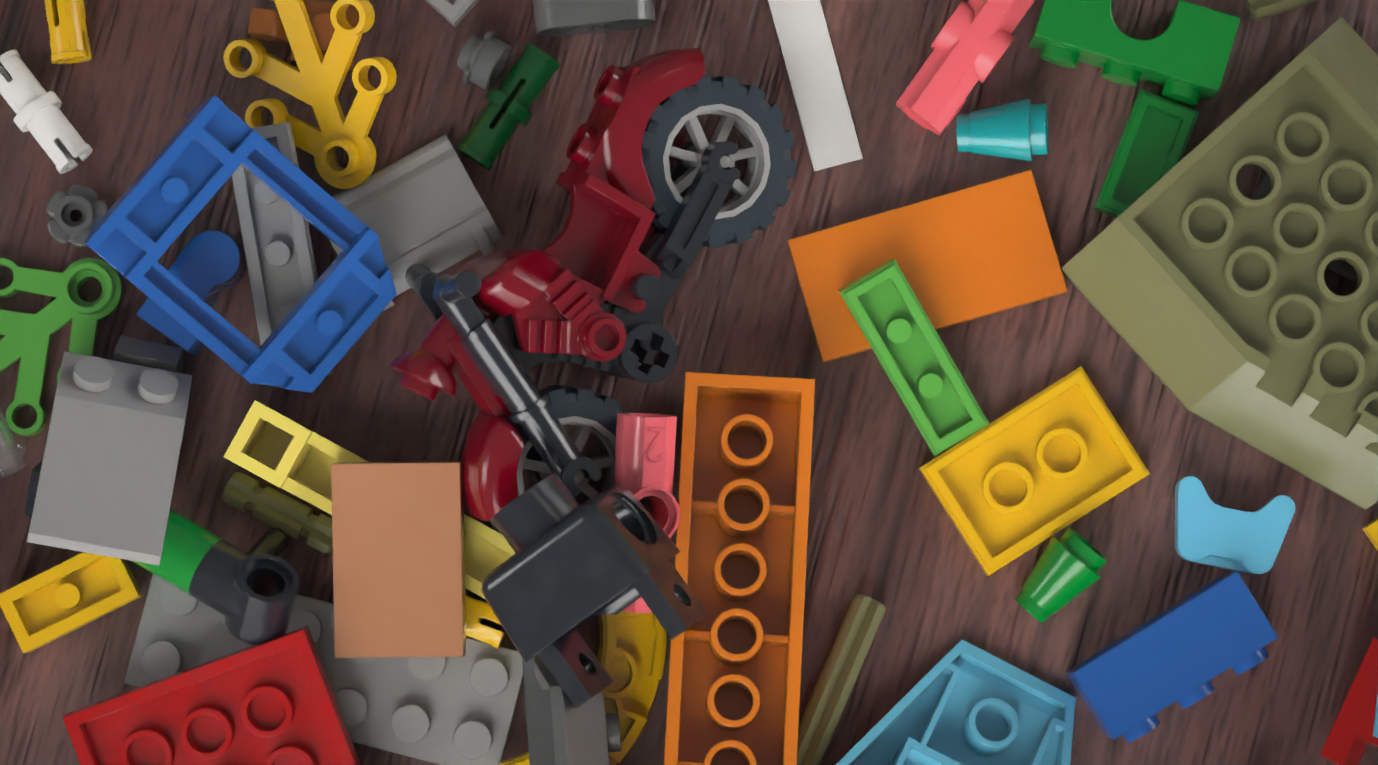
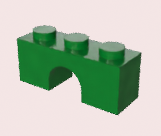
M1042 0L1028 45L1042 50L1041 59L1066 68H1076L1078 61L1103 68L1101 77L1125 86L1135 87L1138 85L1139 80L1163 87L1162 95L1164 97L1190 105H1198L1200 98L1209 101L1219 91L1241 19L1179 0L1169 13L1162 35L1150 40H1137L1125 35L1116 26L1111 12L1112 0Z

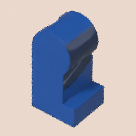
M205 231L197 234L187 244L168 271L211 307L221 291L234 287L242 280L246 271V256L240 245L229 235L220 231ZM149 297L136 313L137 316L195 356L204 346L199 339Z

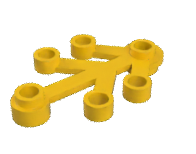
M271 0L276 4L298 68L266 52L263 44L253 38L231 42L224 51V65L228 72L235 77L256 76L311 105L320 129L289 115L286 106L275 98L257 100L251 103L245 113V122L251 128L264 126L261 121V111L264 107L268 108L273 114V124L284 122L292 124L295 146L314 156L316 169L325 182L339 189L357 187L367 181L374 170L376 149L368 134L384 94L393 89L397 78L393 64L384 57H372L359 61L352 73V81L358 93L345 119L338 95L363 33L369 31L374 24L375 12L373 6L368 0H338L335 2L330 13L331 23L335 31L323 58L303 0ZM349 5L356 7L359 12L360 19L355 28L346 19V10ZM243 47L247 48L252 56V63L248 69L242 66L239 58ZM372 65L381 73V83L378 88L373 87L368 81L367 74ZM338 147L345 149L349 157V162L345 169L337 161L336 150Z

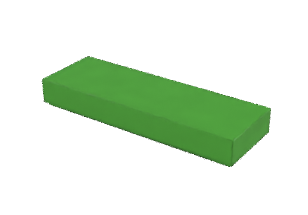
M893 257L838 289L846 306L934 456L989 424Z

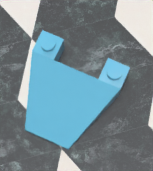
M961 640L836 765H1070L1076 698Z

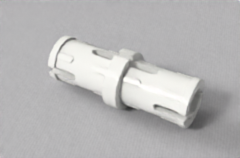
M10 50L0 55V63L3 65L0 66V94L17 114L13 121L21 131H30L56 165V169L60 174L72 170L78 166L74 158L79 156L84 161L92 153L93 149L89 144H86L59 109L62 101L56 93L44 90L22 61L17 50Z

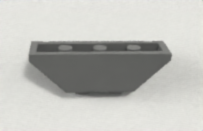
M536 655L526 663L522 658L530 765H609L608 752L621 751L618 712L605 713L604 695L601 692L576 708L539 655Z

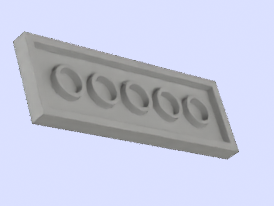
M153 574L124 683L139 687L252 645L238 640L229 632L225 624L224 615ZM297 594L286 633L308 625L352 742L440 765H498V762L502 761L523 681L522 656L517 650L501 646L495 649L492 645L466 638V655L464 657L335 658L334 603Z

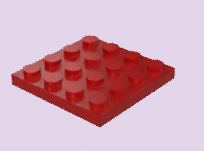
M308 625L285 633L266 643L246 647L76 709L62 717L81 765H361Z

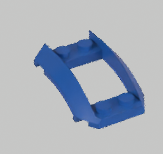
M212 94L185 115L188 120L109 211L104 216L99 214L84 243L250 384L277 386L287 390L312 393L397 295L390 269L386 267L378 240L380 236L324 191L259 133L249 127L224 105L218 97ZM240 165L246 168L286 204L343 250L260 347H257L157 262Z

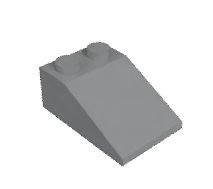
M64 351L27 542L159 566L186 421L192 375Z

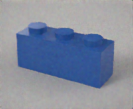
M1237 571L1226 572L1066 671V674L1105 737L1115 740L1123 735L1127 743H1130L1157 727L1160 721L1155 714L1177 701L1180 707L1184 709L1213 692L1215 688L1210 680L1232 667L1236 675H1239L1269 657L1264 646L1279 637Z

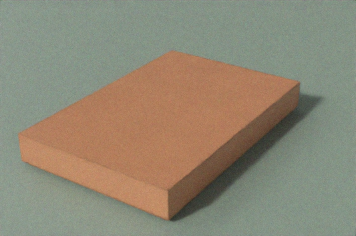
M462 461L332 463L335 658L464 657L466 655V601Z

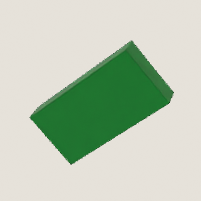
M1140 89L1134 100L1093 209L1117 218L1180 162L1198 118L1199 111Z

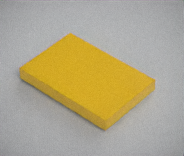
M1082 366L919 468L986 576L991 575L1150 474Z

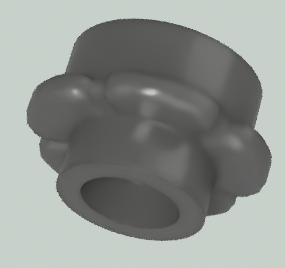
M490 30L483 38L473 34L462 48L457 60V67L464 71L462 82L465 86L468 87L469 85L473 86L476 84L489 91L491 87L496 85L504 73L511 57L512 47L497 39V31Z
M72 185L68 191L60 190L50 198L46 207V212L50 215L47 228L51 236L58 242L64 244L71 242L75 247H85L87 245L84 241L99 214L104 216L108 212L107 205L104 201L98 200L94 189L86 185ZM75 210L82 212V219L78 222H74L71 219V213Z

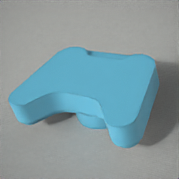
M1194 476L1184 477L1175 486V550L1182 559L1189 562L1247 574L1266 573L1274 565L1295 513L1294 501L1286 495L1275 496L1254 512L1221 507L1209 498L1202 482Z

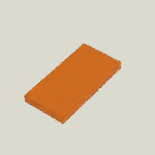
M1031 170L787 240L822 363L871 350L838 289L892 257L899 265L935 330L1067 292Z

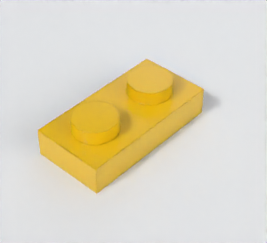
M83 552L0 593V606L22 652L29 653L143 595L125 559Z

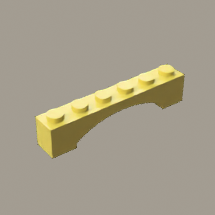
M254 400L223 456L331 515V464L334 462H369ZM464 514L465 588L484 598L481 591L483 579L488 573L514 555L515 552L501 533Z

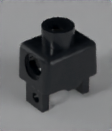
M555 472L518 496L491 519L515 554L488 573L483 579L481 591L484 598L525 663L539 655L576 708L613 683L611 677L576 630L585 621L594 616L618 614L642 597L673 640L708 614L670 562V559L677 555L680 550L627 487L613 486L579 505Z

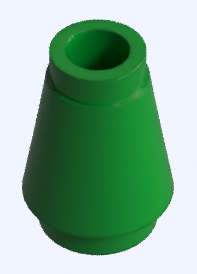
M1068 527L1060 538L1056 535L1052 536L1022 586V590L1015 597V600L1031 616L1044 624L1051 615H1054L1102 578L1098 571L1108 560L1084 537Z

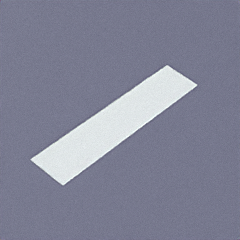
M768 0L814 172L863 159L820 0Z

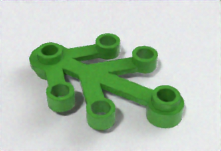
M0 258V267L7 266L13 272L11 285L5 289H0V297H12L19 291L56 298L36 314L0 309V335L5 336L0 340V373L21 358L15 398L9 404L5 414L6 423L14 433L22 436H34L39 434L47 424V410L41 401L51 336L72 321L69 352L94 356L99 320L110 316L117 309L123 295V285L118 272L103 260L83 258L73 262L63 273L20 267L9 259ZM90 279L99 280L102 285L101 296L93 302H86L81 295L82 285ZM61 367L59 368L57 373V384ZM31 405L37 412L36 422L32 427L22 429L16 421L17 412L21 407Z

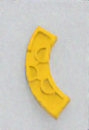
M621 611L618 614L598 616L600 625L598 661L613 680V683L600 692L604 695L605 713L618 712L621 742L620 752H608L609 765L620 763L637 740L648 720L646 718L655 698L659 679H662L666 654V631L653 613ZM529 751L516 757L499 761L498 765H530Z

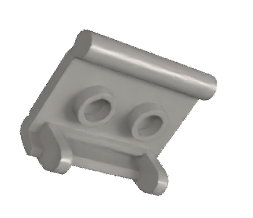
M446 134L372 174L363 184L345 189L332 196L380 236L378 238L386 267L390 269L397 295L411 288L405 277L406 271L410 266L423 264L431 272L439 273L479 250L482 251L483 255L495 251L492 243L503 238ZM330 241L335 252L339 256V254L343 250H341L332 241ZM393 299L383 311L395 306Z

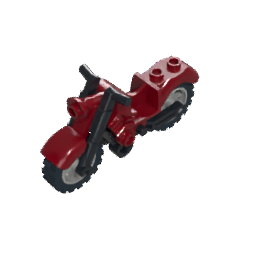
M700 49L665 50L642 57L626 67L610 65L603 72L594 91L596 102L587 123L579 126L568 145L566 156L571 161L566 171L560 172L556 184L571 193L570 213L564 229L551 244L541 250L521 248L477 257L463 265L454 276L447 274L439 276L437 273L431 272L423 264H414L406 271L405 277L408 285L415 291L436 323L424 337L418 348L405 352L395 359L390 367L403 374L398 384L399 386L431 401H435L439 391L455 397L456 381L453 375L456 373L482 411L476 416L467 434L461 457L463 497L469 515L479 520L490 521L497 530L499 529L491 520L492 517L525 492L522 475L523 468L528 469L530 478L536 484L556 472L573 496H578L581 493L587 499H591L613 487L617 413H626L620 408L621 404L606 395L580 387L556 384L548 385V388L542 390L537 389L526 372L543 362L562 361L598 369L607 375L644 383H655L663 380L672 372L678 358L676 340L672 333L663 326V312L668 301L684 278L687 269L692 265L700 247H725V245L730 243L739 244L753 238L752 233L757 229L765 230L776 219L773 212L777 207H784L788 201L791 191L786 188L789 178H795L796 160H791L790 148L795 147L791 130H785L781 123V120L785 118L782 111L775 103L768 104L763 98L766 94L753 85L740 83V79L726 76H703L705 64L704 56ZM713 114L721 116L709 143L697 118L698 115ZM733 126L736 127L745 144L744 148L739 149L736 143L726 142ZM688 132L692 141L683 142ZM747 158V168L742 183L738 179L740 171L734 168L735 161ZM731 189L735 195L731 200L723 204ZM631 347L636 348L635 353L630 352ZM655 352H657V358L654 364H651L654 359ZM562 425L577 426L572 439ZM590 433L595 437L603 452L602 456L591 459L581 454ZM605 468L601 489L598 493L587 483L589 479L598 481L601 478L600 469ZM643 498L640 499L641 504L646 507L648 501L643 500Z

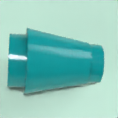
M1030 98L973 111L969 114H957L958 152H971L973 154L1033 161V155L1048 154L1049 128L1046 103L1031 104Z

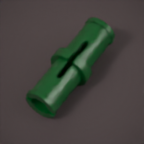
M527 43L523 53L499 88H490L484 97L488 102L487 106L462 143L460 142L456 148L472 161L490 171L493 162L519 124L526 126L533 115L529 112L530 108L554 72L558 71L560 64L539 48ZM524 85V86L522 87V89L520 90V92L518 93V95L516 96V98L513 100V98L515 97V95L517 94V92L519 91V89L521 88V86ZM502 114H504L499 123L497 124V126L494 128Z

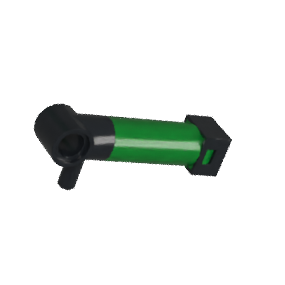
M43 460L32 469L24 513L31 518ZM170 509L159 566L132 561L224 615L225 624L229 632L238 640L251 645H260L282 636L288 630L299 588V575L290 563L279 557L289 545L287 535L282 530L277 528L269 529L246 553Z

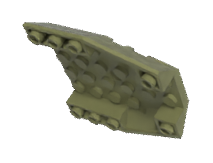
M1341 16L1061 268V271L1188 411L1360 508L1367 510L1378 501V56ZM1256 165L1266 171L1270 179V190L1265 198L1252 200L1240 193L1236 185V176L1241 167ZM1343 260L1351 264L1355 269L1357 285L1350 295H1336L1327 288L1324 282V270L1329 262Z

